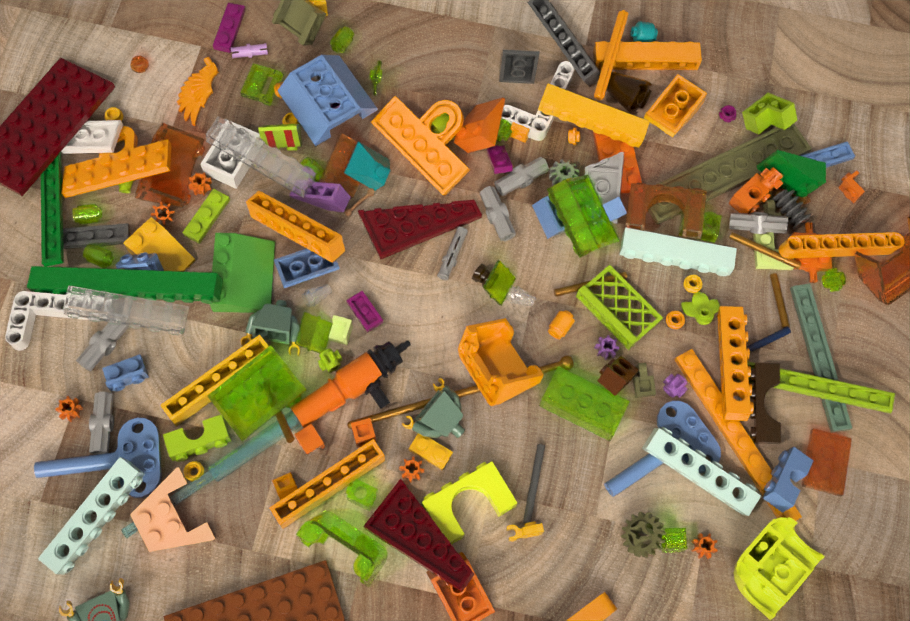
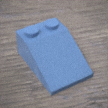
M585 182L546 196L532 205L547 239L601 215Z

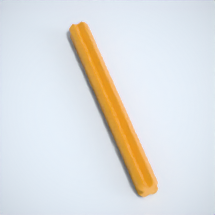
M625 10L618 12L594 93V98L598 101L604 99L629 15Z

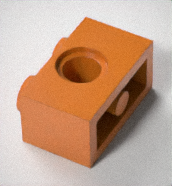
M756 173L733 195L729 204L739 213L749 214L756 212L760 207L759 204L761 202L765 203L772 196L770 194L772 189L769 190L760 182L763 177Z

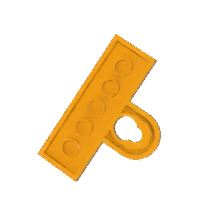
M394 96L371 121L442 195L446 196L470 171L446 146L460 131L464 122L463 112L454 102L449 100L438 101L419 119L398 97ZM442 114H448L449 121L445 130L439 134L433 133L431 129L432 122Z
M122 126L117 143L125 141L124 148L117 153H99L98 158L65 166L61 194L64 198L170 171L171 143L169 139L137 147L138 138L133 129Z

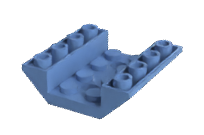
M320 55L290 72L278 89V93L315 146L331 138L330 130L357 114L364 119L378 110L338 55ZM314 76L321 77L319 81L311 80ZM333 103L340 104L336 109L330 107Z

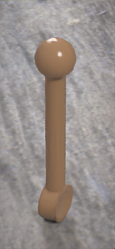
M368 189L365 196L350 209L347 208L345 210V214L347 216L351 215L352 211L369 196H374V189Z

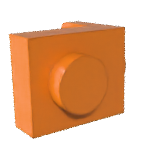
M855 171L853 174L850 172L841 179L842 184L839 186L844 196L853 203L859 200L865 192L854 180L859 174L858 171Z

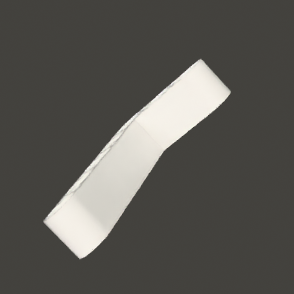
M568 61L561 62L550 84L567 90L574 72L572 64ZM504 105L500 126L510 130L512 123L515 122L530 129L528 138L541 141L546 137L555 116H544V113L539 110L536 115H533L516 107Z
M21 291L14 298L5 339L15 350L21 351L26 349L30 343L36 315L108 321L114 316V309L103 298ZM29 300L26 305H23L25 301ZM49 302L47 306L42 307L44 303ZM64 304H68L66 308L61 309ZM88 305L85 310L80 311L83 306ZM103 307H107L104 312H100ZM25 318L23 323L18 324L21 319ZM21 336L19 341L14 342L17 337Z

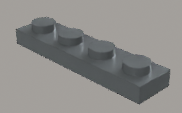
M128 223L63 228V249L124 244L130 237V226Z

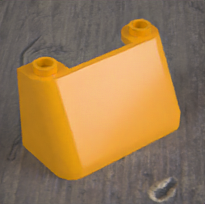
M506 318L466 326L458 347L461 361L490 406L502 404L536 386L544 376L537 365H531L527 368L511 344L514 329Z

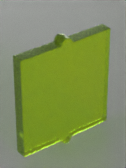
M497 260L483 289L490 295L491 299H494L498 305L502 306L516 278L509 271V268L500 260Z
M304 312L295 344L306 348L307 351L322 353L326 350L333 323L321 319V316L316 317Z

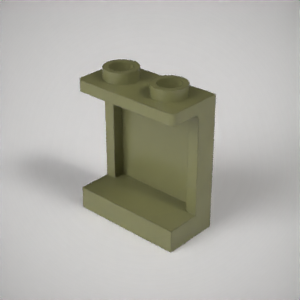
M280 0L281 2L273 14L272 23L280 24L299 38L298 42L303 46L312 45L326 13L308 0Z

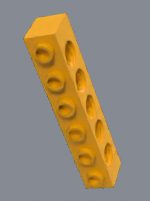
M257 191L246 201L251 218L333 263L345 252L341 234L267 194Z
M720 306L717 313L723 420L747 421L750 414H753L754 411L753 402H750L752 384H749L748 379L751 376V367L747 365V360L750 357V350L746 348V343L748 342V331H745L747 314H744L743 307ZM731 343L736 344L738 347L732 346ZM732 361H737L739 364H734ZM733 378L739 379L740 382H735ZM734 396H738L742 400L738 401L734 398Z

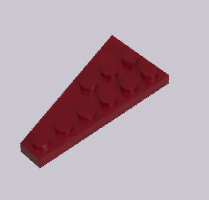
M474 199L452 201L447 204L433 203V205L425 206L418 204L396 206L392 209L374 208V210L370 211L358 210V215L380 260L482 218V213Z
M400 479L365 523V530L463 592L474 576L473 571L451 545L450 541L441 532L423 506L417 501L402 479Z

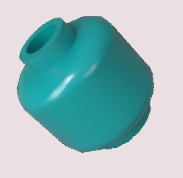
M638 21L635 26H632L630 36L633 37L634 42L656 41L658 30L653 23Z

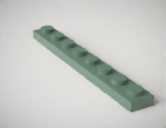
M811 284L792 286L790 291L814 375L839 381ZM821 398L830 432L851 430L852 425L846 404Z

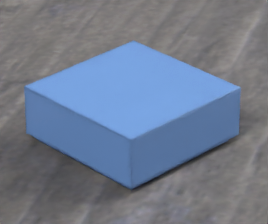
M620 197L603 204L610 222L628 214Z

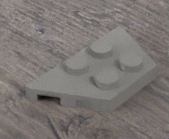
M624 152L585 167L584 182L601 216L608 220L609 218L603 204L621 196ZM618 219L612 222L618 224Z

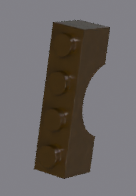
M755 363L754 368H751L750 380H754V388H752V395L750 396V399H754L753 414H750L751 419H754V427H751L750 432L751 439H754V444H780L781 423L772 419L764 406V398L767 391L780 384V363Z

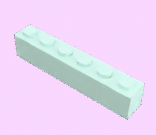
M625 227L619 255L628 259L638 258L645 262H659L665 266L675 265L682 269L691 268L702 273L712 272L719 276H730L735 267L737 248Z

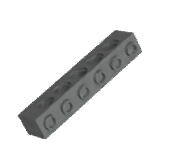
M530 0L527 2L582 80L589 87L597 82L601 71L549 0Z

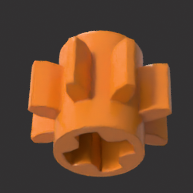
M774 167L771 170L765 168L760 174L763 177L760 182L769 190L773 187L778 189L783 184L780 180L783 175Z
M195 172L193 177H189L191 183L188 186L195 195L203 194L205 196L208 190L211 191L209 184L212 181L211 178H207L205 172L203 174Z
M161 201L159 207L153 205L155 213H151V216H156L157 219L155 221H162L163 225H166L168 219L173 221L170 216L175 211H170L171 205L168 204L165 207ZM166 209L167 217L162 216L159 218V210L164 211Z
M67 396L66 399L59 400V407L55 408V410L61 413L59 417L62 420L67 417L68 421L72 422L74 418H80L79 413L80 410H83V407L78 405L80 401L77 398L72 401Z
M414 456L409 461L404 459L405 466L399 467L400 471L405 472L402 474V479L407 477L410 483L415 478L420 481L419 473H424L425 469L420 468L422 461H415ZM411 466L415 468L413 473H409Z
M700 533L698 534L699 540L693 539L691 541L695 544L694 549L691 551H696L699 554V559L703 555L709 559L711 558L710 552L716 553L718 551L714 548L717 540L713 541L710 538V533L706 537H703V534ZM701 544H707L708 548H702Z

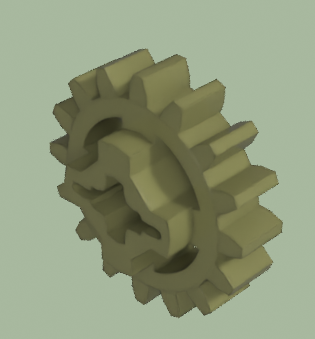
M639 512L638 516L632 514V521L626 519L625 522L628 526L622 527V530L626 531L625 534L621 535V538L626 539L623 546L629 547L627 551L632 554L634 553L637 557L642 555V557L648 558L649 554L656 555L655 549H662L659 545L660 542L665 543V540L661 538L662 535L666 534L665 531L661 530L664 524L658 522L659 518L648 512L646 514ZM639 533H641V534L645 533V534H647L648 536H644V537H643V536L639 535Z

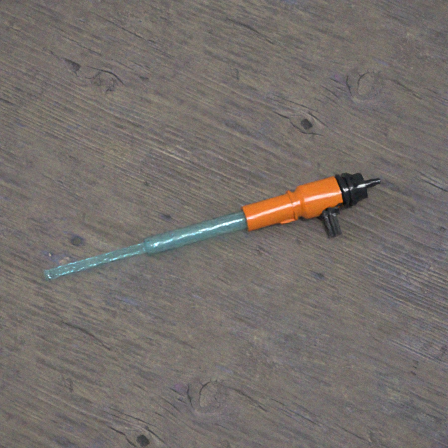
M407 340L394 347L388 341L383 345H376L373 347L374 351L368 349L367 352L336 371L335 378L332 380L330 378L327 379L328 382L290 407L292 411L286 414L285 418L291 432L300 426L303 428L307 427L329 411L333 412L346 404L347 399H356L363 393L366 395L371 394L380 409L387 406L390 401L380 388L382 383L379 378H388V372L390 374L395 372L396 367L403 363L400 353L411 346V343ZM278 421L208 466L209 471L170 497L173 505L176 506L214 479L219 482L283 439L285 436ZM133 521L121 529V531L128 538L136 533L138 529Z

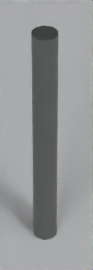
M537 444L523 523H528L532 520L545 445Z

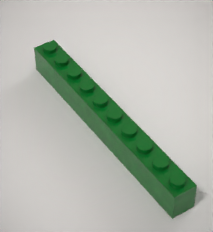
M31 266L27 288L31 292L95 298L107 297L111 300L126 298L130 301L145 299L146 301L154 302L157 299L166 302L182 300L185 303L201 301L205 304H212L213 302H220L223 279L218 273Z

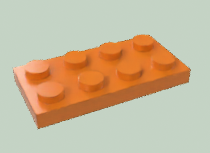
M593 131L599 162L624 152L621 194L642 191L643 185L634 147Z

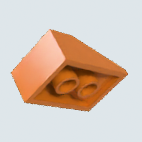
M502 97L476 105L464 119L462 128L455 135L454 143L467 153L494 147L505 98Z
M463 552L459 553L474 573L473 578L463 592L430 571L426 572L452 621H480L495 612L469 560Z

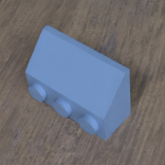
M307 248L274 259L283 288L340 269L336 260L332 263Z

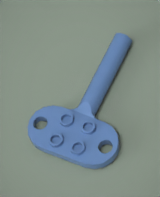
M682 401L666 403L657 415L658 428L664 427L673 433L672 437L677 440L679 438L690 444L688 446L693 451L697 449L709 457L711 462L716 461L719 463L721 448L693 408ZM666 409H674L676 412L675 417L668 416ZM669 442L664 447L667 453L672 451V445ZM649 453L604 483V486L608 493L614 497L662 465L663 462ZM686 453L681 458L683 464L689 462V456ZM704 465L699 467V473L706 472Z
M146 418L131 419L119 431L118 447L115 452L35 462L36 478L108 470L122 457L129 460L145 473L142 477V482L146 484V489L141 493L133 489L129 495L134 498L148 497L161 484L162 469L159 431L153 422ZM137 424H143L144 426L140 433L133 431L134 426ZM123 478L119 480L121 488L124 485Z

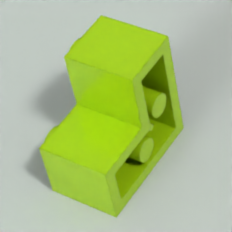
M771 93L765 94L742 112L746 129L758 135L771 125L786 130L798 120L795 104Z

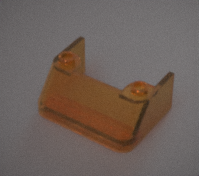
M910 216L907 217L909 233L903 236L904 245L900 248L898 254L880 265L879 261L862 253H854L859 278L874 296L886 305L892 304L910 291Z

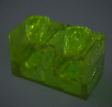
M685 208L681 215L678 236L715 243L719 236L722 215H717L714 212L698 211L695 208Z

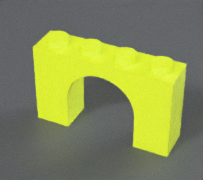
M486 462L481 463L476 467L477 470L471 474L466 472L459 477V481L453 484L449 482L441 487L442 490L436 494L431 492L424 497V501H422L423 508L450 541L451 545L464 538L465 535L454 517L451 507L454 498L460 492L476 490L483 493L488 498L498 517L517 506V501L493 462L488 464Z

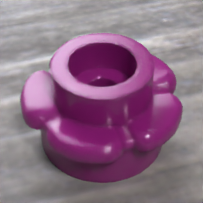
M731 105L721 108V112H719V117L724 122L734 121L737 117L736 109Z

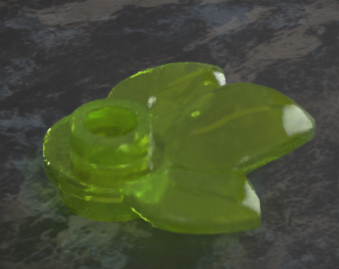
M381 60L377 61L376 66L370 70L369 80H372L374 96H376L377 85L381 83L382 79Z

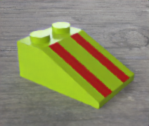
M300 124L263 125L258 127L263 147L268 148L269 151H280L279 148L287 147V151L298 150V147L302 146Z

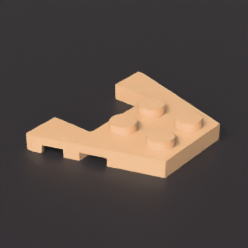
M179 467L130 514L149 552L216 539L208 522L187 532L168 494L188 484Z

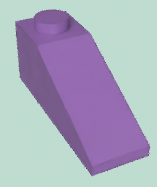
M299 180L296 181L289 195L291 198L336 212H344L351 198L340 184Z

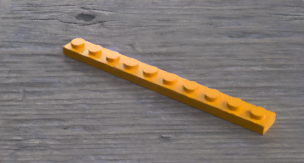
M693 349L677 356L674 359L752 481L762 496H764L766 492L764 488L773 477L769 465L740 421L723 420L722 394ZM767 502L776 518L790 517L795 521L802 518L795 505L782 513Z

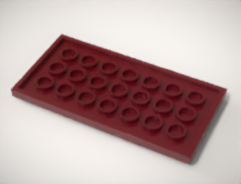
M60 57L0 125V185L23 197L114 90L115 85Z

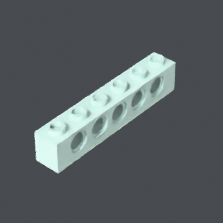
M664 427L661 429L654 428L642 447L643 450L741 515L749 516L761 497L756 492L757 489L749 483L743 484L739 481L740 477L732 472L726 473L722 470L723 466L716 461H708L705 459L706 455L697 449L693 451L688 447L689 443L681 438L675 439L671 436L673 433ZM667 442L672 445L670 453H667L664 449ZM685 453L689 456L687 464H683L681 460L682 455ZM701 465H704L706 472L701 476L698 469ZM718 476H721L723 482L718 487L715 480ZM735 487L739 489V495L736 498L732 494Z
M120 457L38 559L55 574L65 575V573H69L74 568V562L77 558L87 552L89 543L102 533V527L106 522H110L114 518L118 507L127 502L130 492L142 483V477L145 473L129 460ZM123 478L124 485L119 489L118 481ZM109 495L111 498L110 503L105 505L104 499ZM93 512H96L97 518L92 522L91 515ZM82 529L83 536L81 539H78L77 533ZM66 546L69 547V554L67 556L64 555V548Z

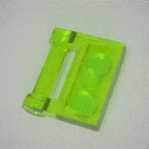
M253 63L240 94L242 97L271 106L273 102L272 97L275 92L274 86L282 80L284 74L278 70ZM268 77H272L273 79L266 95L261 94Z

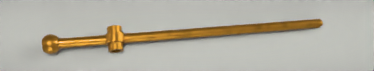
M566 355L561 357L558 362L540 366L539 368L543 374L558 369L569 371L574 367L572 357ZM477 385L454 392L461 398L481 391ZM431 398L349 421L347 426L352 429L351 423L370 418L371 422L374 423L424 408Z

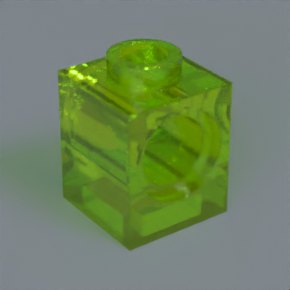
M356 479L354 483L349 484L345 493L348 494L347 500L370 511L378 495V489ZM358 490H364L367 493L362 499L357 498L355 494Z
M686 528L663 529L666 534L661 537L665 540V543H661L662 553L683 552L688 549Z

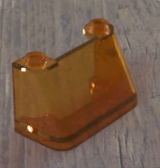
M161 123L151 143L169 139L171 143L170 171L139 179L135 198L159 204L162 201L165 205L170 204L171 206L183 208L189 204L191 199L189 190H187L190 182L189 177L192 175L198 156L202 157L204 153V139L168 124Z

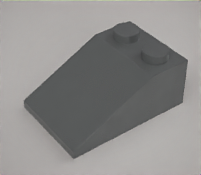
M503 50L500 57L499 82L534 84L540 51Z

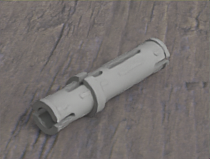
M457 227L447 254L442 258L443 263L437 274L442 280L449 279L452 268L457 264V256L468 233V230L464 227ZM457 240H459V242H458V244H457V247H456V249L454 250L455 244H456ZM450 257H452V259H451V261H450V263H449V266L447 267V263H448Z

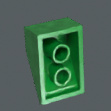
M776 150L757 165V169L760 172L765 168L771 170L774 167L783 175L780 179L783 184L780 187L788 191L795 190L793 194L799 197H806L826 183L825 162Z

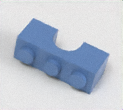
M795 447L788 451L784 450L779 455V463L771 473L773 477L764 488L766 492L763 499L782 513L794 506L801 491L792 484L790 479L797 482L807 476L814 461Z

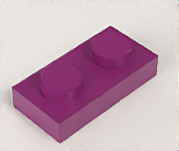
M504 145L487 148V156L494 174L513 171L512 163Z
M363 291L346 300L348 306L367 333L383 323V319Z

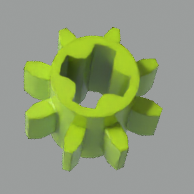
M329 348L320 353L318 364L322 371L327 369L329 373H332L341 367L342 356L338 350L333 352Z

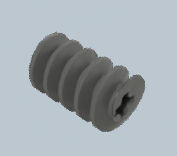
M786 189L778 193L772 200L777 202V208H782L780 210L781 214L787 213L785 217H789L788 220L791 219L789 225H795L793 228L795 230L806 223L812 214L805 215L804 213L807 211V208H800L803 202L796 203L799 196L792 197L795 190L788 191Z

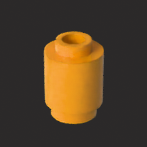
M559 311L550 323L548 333L559 340L565 337L575 322L574 316L569 311Z

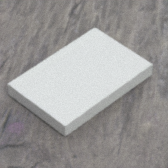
M121 120L86 121L61 152L113 153L123 123Z

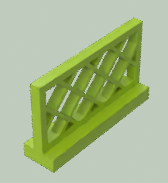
M611 265L607 266L588 284L583 285L576 295L583 305L628 350L663 319ZM610 272L614 276V282H604V275ZM593 285H601V294H594L589 288ZM604 286H614V295L604 294ZM617 287H625L628 290V296L617 295ZM604 298L614 299V307H607L604 304ZM617 299L628 300V308H617ZM631 300H638L641 303V309H631ZM617 312H628V321H620L617 318ZM631 313H641V322L631 321ZM644 313L652 314L656 320L652 323L644 322ZM631 325L641 326V333L637 337L631 332Z

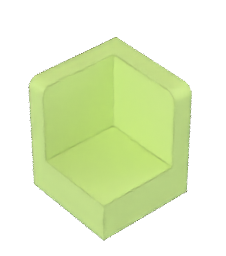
M333 315V325L328 338L330 341L348 345L353 329L352 320Z

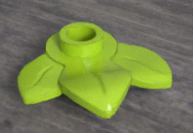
M702 292L694 293L692 302L681 303L684 313L687 316L695 317L696 321L701 325H707L712 322L714 314L720 308L717 299L709 300L708 296Z

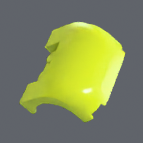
M780 517L768 523L740 555L733 571L734 581L739 591L769 620L776 616L775 614L788 602L812 573L814 567L825 557L810 548L799 538L794 530L798 522L790 517Z

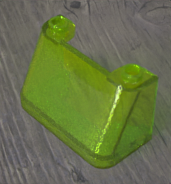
M330 511L320 512L309 519L296 533L299 541L308 548L314 543L324 545L328 537H331L357 554L358 557L353 564L355 574L361 578L360 582L368 588L388 558L387 550L383 545Z

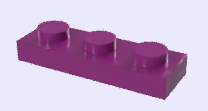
M228 2L213 43L214 50L231 53V47L234 45L246 10L245 6Z

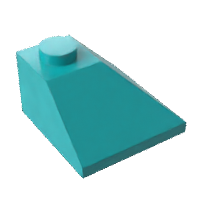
M358 141L344 173L376 191L384 186L391 170L390 160Z

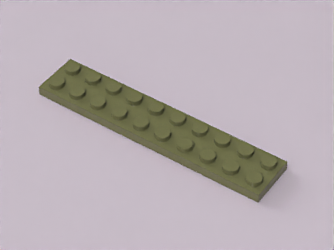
M792 124L786 130L777 127L639 192L638 196L658 225L748 182L756 173L760 175L762 172L757 169V165L776 150L801 156L809 153L812 148L795 124Z

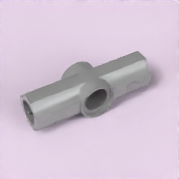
M539 157L526 165L520 164L516 166L510 174L495 181L494 185L497 192L505 196L519 187L522 189L529 186L535 178L549 171L548 164L544 158Z
M485 187L480 191V197L485 205L487 218L490 224L494 225L500 241H508L516 235L509 220L508 209L501 202L495 187Z
M731 212L729 226L730 229L747 230L754 234H765L767 232L787 234L789 217L772 216L764 212H753L751 214Z
M114 316L102 331L96 332L91 337L89 346L78 357L77 363L91 372L104 356H108L113 352L117 340L129 328L128 324L121 318Z
M95 393L93 414L90 415L89 429L91 432L89 452L91 454L109 453L110 432L114 429V417L112 414L114 395L112 393Z

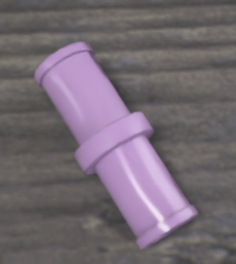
M266 43L231 47V52L239 51V53L232 54V59L268 55L267 50H260L267 48Z

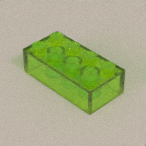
M558 366L539 406L610 441L630 401L618 395L615 396L610 391Z

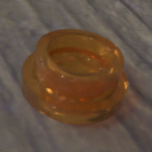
M135 56L132 58L130 66L134 72L143 73L148 69L149 63L143 56Z

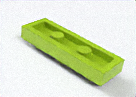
M213 188L182 232L183 235L200 244L229 203V196Z

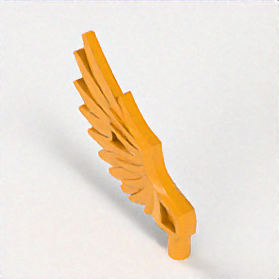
M210 57L204 59L207 66L199 70V73H193L191 77H188V81L184 82L185 86L181 87L182 92L178 94L180 98L177 101V104L180 105L178 111L181 113L185 110L184 121H188L191 115L193 126H196L201 107H205L207 99L213 93L212 81L219 73L217 66Z

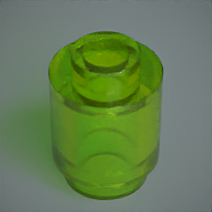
M346 26L340 28L330 40L331 49L336 53H344L353 41L354 32Z
M306 157L299 164L301 172L311 182L324 181L326 170L314 159Z
M97 204L78 205L77 208L72 209L73 220L79 224L97 223L103 216L102 209Z
M88 244L83 251V258L87 262L103 269L107 266L109 267L114 260L112 251L96 244Z

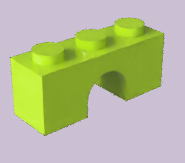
M222 414L203 420L204 433L196 440L188 439L183 428L163 434L167 451L172 461L182 462L187 460L188 456L194 454L202 455L207 453L208 449L226 446L231 441Z

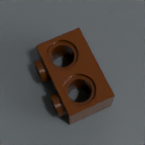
M621 355L616 360L612 358L600 370L601 376L597 381L616 396L629 384L639 369Z

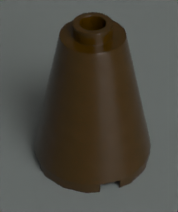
M612 72L606 91L629 113L634 115L638 113L636 110L639 107L643 109L649 100L652 92L649 86H652V84L643 79Z

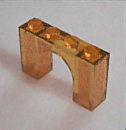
M631 183L626 228L645 231L646 216L649 209L657 203L670 202L677 205L683 212L682 237L701 239L707 190L700 188L686 189L680 186L665 187L661 184Z

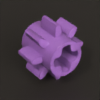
M609 335L604 339L599 337L598 342L600 344H596L594 347L598 349L597 356L601 355L604 357V360H607L609 356L615 358V352L620 348L616 346L617 339L613 340Z
M671 373L663 381L665 384L663 387L664 391L672 398L676 395L680 398L688 390L685 387L688 383L680 374L674 376Z

